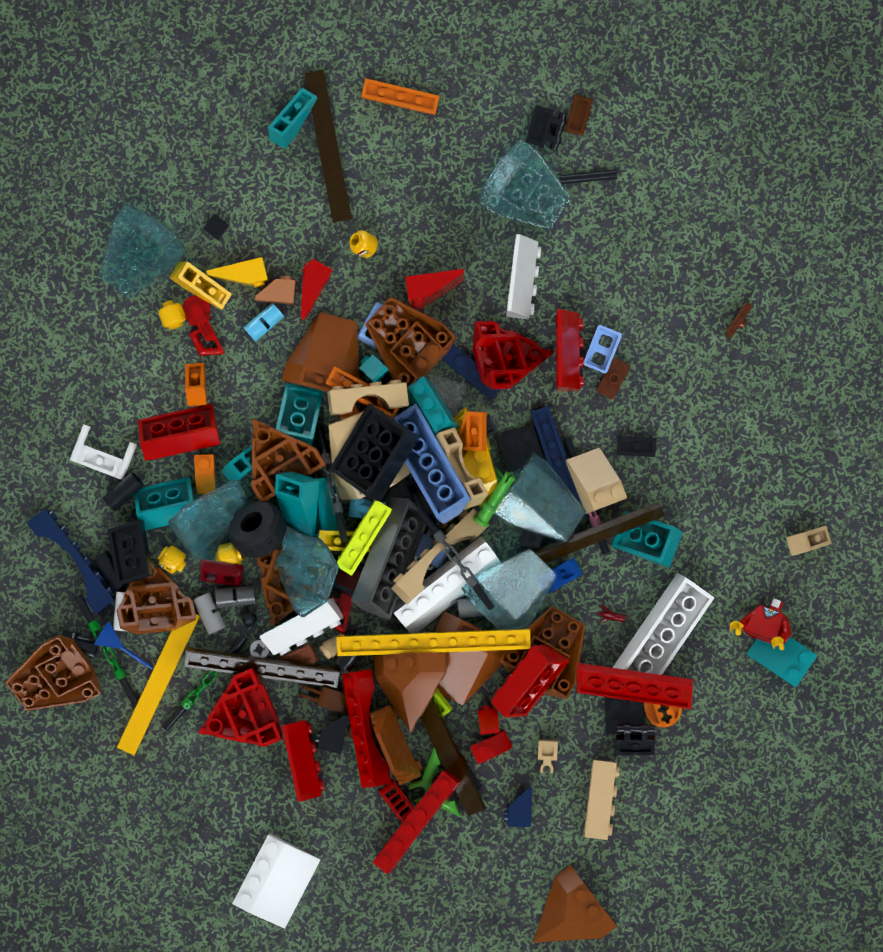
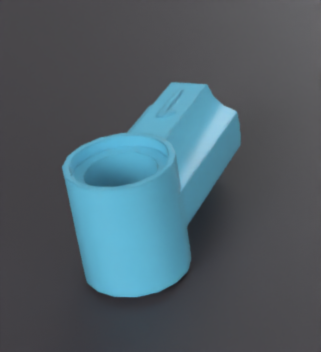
M367 499L350 500L348 517L363 518L373 501H367Z

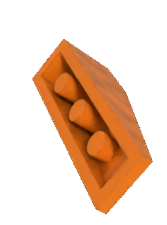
M335 366L325 383L330 387L344 386V389H349L354 384H363V387L370 386ZM364 396L356 401L365 408L368 404H371L392 418L396 416L399 408L387 409L381 400L372 396Z

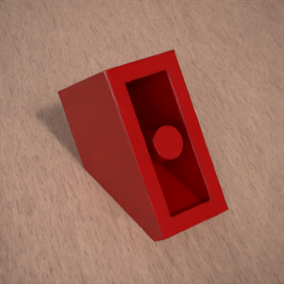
M493 705L481 706V710H478L480 735L500 733L497 708H493Z
M505 730L470 745L477 764L483 763L513 748Z

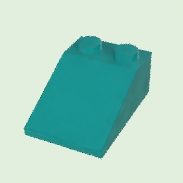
M286 383L276 429L312 446L324 391Z
M625 511L623 515H626L631 512ZM654 520L616 535L612 547L670 568L683 532L674 526Z
M791 637L784 644V650H780L777 646L773 649L772 644L756 639L746 655L793 687H797L817 657L815 653Z

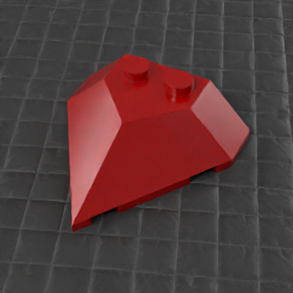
M476 321L474 323L473 353L481 382L492 389L512 388L549 358L554 351L550 349L545 350L537 346L538 343L512 330L507 331L499 327V324L494 321Z
M253 668L239 673L232 678L229 686L223 692L198 734L216 736L262 747L283 739L279 717L263 681Z

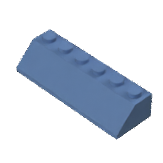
M414 404L394 417L395 420L420 435L405 463L436 518L445 524L459 515L471 498L418 405Z

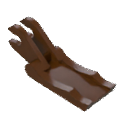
M302 685L303 689L318 693L319 697L317 699L302 693L299 696L317 702L316 705L349 715L345 693L324 686L319 691Z

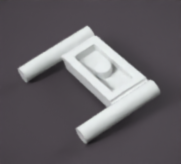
M83 424L70 460L123 480L137 444L129 443L122 460L85 446L84 443L90 426Z

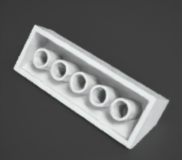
M481 536L458 553L460 555V562L464 567H468L479 581L478 584H481L503 567V564ZM449 560L423 580L425 588L408 605L402 599L396 602L393 613L409 633H418L454 605L458 599L463 598L473 590L461 576V569L456 562ZM466 570L464 575L466 576V578H468L471 575Z
M677 573L613 668L662 675L714 597L688 578Z

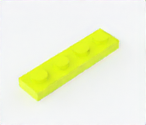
M373 501L336 561V567L351 576L353 575L391 513V508L379 501Z

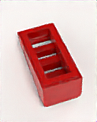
M394 780L379 791L385 802L400 822L403 823L415 807ZM395 788L396 791L392 793L390 796L387 797L385 795L391 789ZM399 794L401 797L392 803L390 800ZM404 800L405 804L396 809L395 806ZM406 807L410 808L405 814H400Z

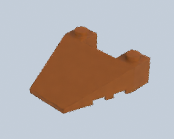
M390 704L370 713L375 735L388 765L399 784L402 785L420 777V771H423L422 765L419 760L415 761L398 723L397 718L400 716L396 709L392 708Z

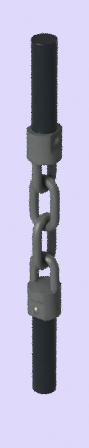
M323 427L316 428L321 456L326 465L331 467L332 459L328 452ZM325 465L323 469L327 476V487L333 502L331 505L333 515L336 518L340 540L345 542L348 541V536L342 514V503H339V492L334 481L333 472L329 469L327 470ZM334 486L336 493L332 495L331 487Z
M423 507L420 508L417 513L431 530L437 543L444 545L445 554L452 562L457 563L461 569L460 574L469 587L473 588L489 611L492 610L495 606L478 584L477 578L468 567L463 566L456 549L452 545L447 544L445 541L447 537L439 530ZM450 548L456 554L454 559L448 553ZM466 570L471 575L468 578H466V576L464 575Z

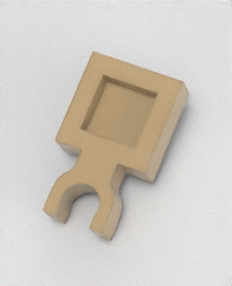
M539 739L538 760H543L540 773H543L544 766H549L551 768L550 773H553L551 760L557 761L558 740Z

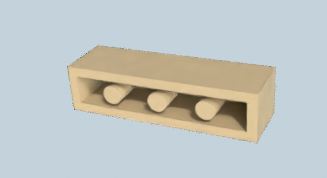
M592 760L584 837L608 840V836H612L613 824H610V816L614 817L615 812L612 798L617 795V786H614L615 778L619 777L620 768L616 766V762Z

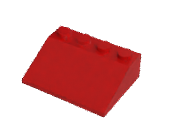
M464 269L406 276L409 306L417 310L425 309V306L430 305L464 282Z
M558 309L555 315L556 391H580V387H583L584 384L583 375H580V368H583V356H580V348H583V337H579V329H583V318H579V313Z

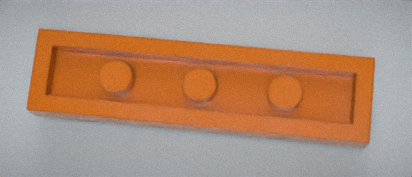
M366 78L361 94L363 99L431 115L436 114L440 98L438 95Z

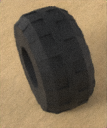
M266 501L252 502L243 506L234 515L228 531L229 540L235 549L245 557L260 558L267 556L282 543L286 534L287 523L282 513L272 503Z

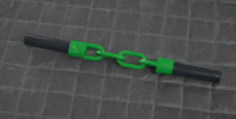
M80 594L75 599L88 621L87 625L97 639L98 636L95 631L99 630L101 633V626L97 619L94 618L83 595ZM101 646L108 663L112 665L113 673L122 685L132 705L136 704L138 699L125 677L126 674L123 668L118 665L112 648ZM110 650L114 659L110 660L106 652Z
M242 634L226 653L236 654L248 638ZM208 671L202 678V683L196 690H192L184 698L179 708L162 726L166 731H169L184 712L192 707L199 698L200 692L215 680L218 672ZM210 673L214 675L209 682L205 680ZM194 693L196 697L192 701L189 697Z

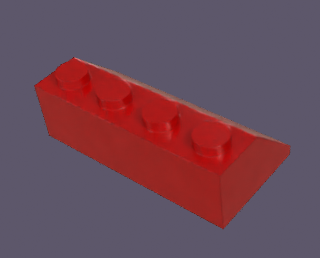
M212 403L138 420L140 445L145 461L220 445L219 431Z
M546 645L532 646L527 651L525 658L516 665L515 671L505 679L504 685L495 692L491 703L504 718L527 716L570 660Z
M305 719L283 724L282 730L298 802L322 796V791H325L323 779L319 780L318 776L321 768L319 760L315 761L314 757L317 749L315 741L311 742L310 734H313L311 723H307Z

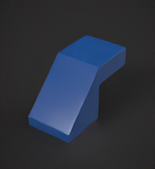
M572 558L536 578V581L544 595H547L583 575L576 560Z

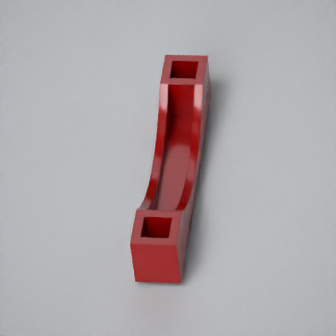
M367 669L342 674L361 787L370 788L391 783L388 763L379 753L370 729V702L375 688L372 670Z
M448 770L442 771L372 863L387 875L391 873L421 831L448 800L461 781Z

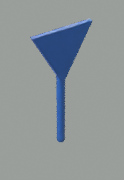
M108 621L93 645L120 648L153 670L154 667L122 645Z

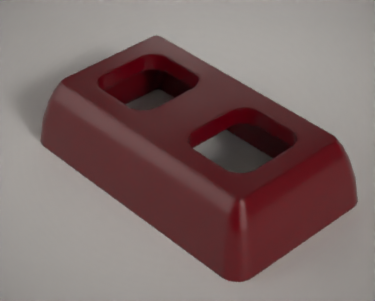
M201 559L200 579L205 582L239 586L243 580L244 567L237 564Z

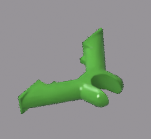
M435 747L432 749L422 779L412 782L409 785V790L423 787L425 792H427L432 786L435 774L439 773L438 766L441 764ZM421 797V798H418V799H416V800H413V802H414L415 804H418V802L422 799V797ZM448 798L441 807L458 817L461 815L458 812L455 800Z

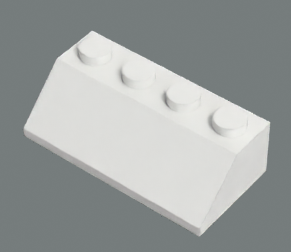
M331 598L259 637L273 655L279 653L282 656L291 651L289 647L296 644L299 647L307 642V637L313 635L315 638L324 633V628L329 626L332 629L340 625L339 620L344 617L334 598Z

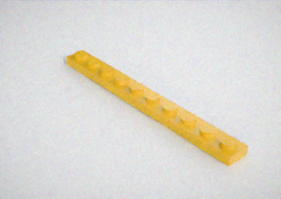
M530 629L336 637L337 656L531 648Z

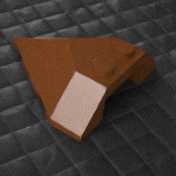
M254 418L252 419L251 488L260 501H267L275 496L276 474L294 471L306 476L326 465L317 448Z
M281 544L269 555L257 558L258 566L261 567L262 572L261 582L266 606L269 608L271 619H269L270 625H275L322 591L327 576L320 562L313 558L308 559Z
M152 564L154 576L130 583L119 604L117 616L120 629L136 635L176 630L196 620L193 601L188 596L186 597L159 567L156 568Z
M406 653L374 657V677L410 733H412L418 718L422 716L436 692L437 685L446 674V653Z
M571 865L554 878L533 943L599 939L617 927Z

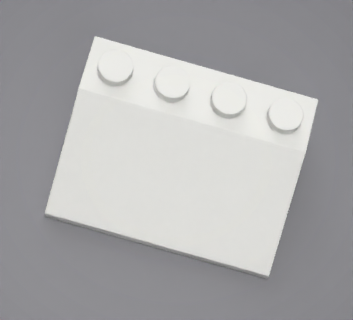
M516 234L506 317L529 319V316L534 314L535 304H531L532 296H536L537 285H533L534 277H538L539 266L535 265L536 258L540 259L541 247H538V241L520 234Z
M269 833L232 904L285 928L320 859Z

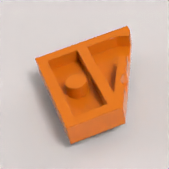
M466 412L463 424L458 430L459 437L463 443L462 450L486 451L487 412Z

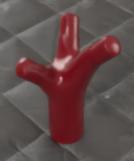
M605 605L601 606L604 612H598V615L604 617L600 620L601 623L608 620L625 622L626 615L612 612Z

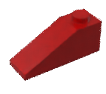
M313 258L311 262L307 261L302 269L304 274L301 319L303 321L308 317L333 273L332 269Z

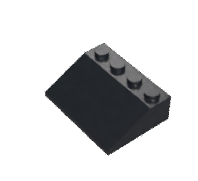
M368 404L329 470L367 497L381 502L420 438V435L373 405Z

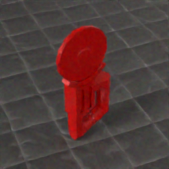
M196 295L189 297L185 300L182 307L186 320L189 321L188 324L199 327V329L189 334L199 356L224 354L225 352L209 323L211 318L209 316V303ZM202 333L206 342L215 341L217 348H204L198 334Z
M356 568L351 576L341 570L336 577V583L355 591L362 572ZM339 593L341 598H334V600L339 603V609L345 619L343 625L340 624L334 628L340 633L345 634L352 598Z

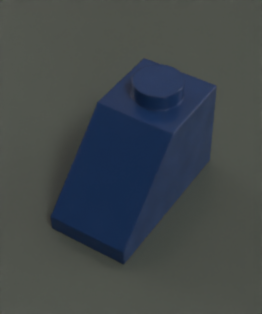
M527 787L508 806V811L504 810V822H508V827H531V787Z

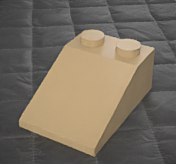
M600 448L565 460L586 514L627 499L621 480Z

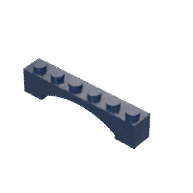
M43 509L26 523L38 538L47 537L59 544L70 554L84 577L87 589L85 601L95 614L101 613L116 601L114 598L116 596L115 592L110 586L106 587L102 581L105 579L100 572H95L91 568L93 563L88 556L83 557L79 552L81 550L79 544L75 540L73 542L68 537L70 533L64 525L60 526L56 520L59 518L55 512Z

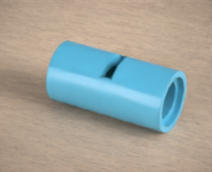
M271 303L243 328L256 342L283 319L284 315Z

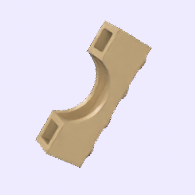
M401 380L389 381L387 385H382V382H373L368 387H363V384H354L349 389H344V386H335L327 392L330 415L351 413L355 402L364 396L378 398L387 409L409 406L406 383H401Z
M455 427L439 432L435 437L471 498L464 510L481 504L488 496V492L481 479L472 476L467 470L462 457L463 443Z

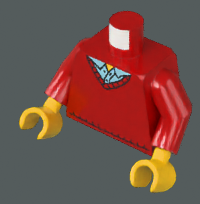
M773 599L770 608L760 605L740 621L730 623V631L736 629V635H741V629H744L743 632L748 636L772 644L773 649L777 646L780 650H784V644L792 634L788 617L781 613L784 603L777 599Z

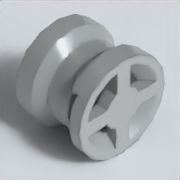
M262 640L254 641L250 646L252 656L265 658L269 654L270 650Z

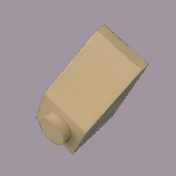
M827 526L786 537L792 556L832 544Z

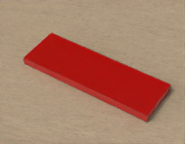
M578 663L577 693L691 709L693 679Z

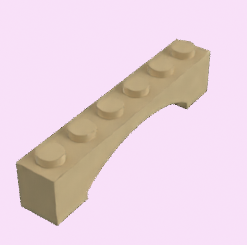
M474 508L469 513L465 511L458 518L460 522L457 525L452 523L445 530L448 533L445 535L447 537L445 541L448 545L465 540L473 542L487 528L474 521L473 516L478 514ZM435 540L432 543L434 547L431 550L426 548L419 555L422 558L418 562L414 560L406 568L408 572L405 575L400 573L393 580L396 584L391 589L407 605L425 588L423 586L425 573L435 556L444 550L445 547L442 543L438 544Z

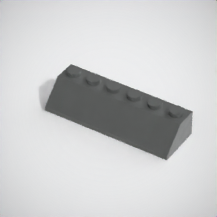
M391 497L387 507L391 508L392 511L375 537L351 599L362 610L390 620L399 597L391 589L396 584L393 580L400 573L405 575L408 572L406 568L413 561L426 527L425 522L417 513L419 510L418 506L410 499Z

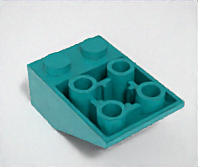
M294 471L276 474L275 495L282 515L286 520V525L312 537L315 536L320 480Z

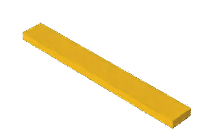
M196 614L195 621L171 631L117 748L135 756L200 618L199 615Z

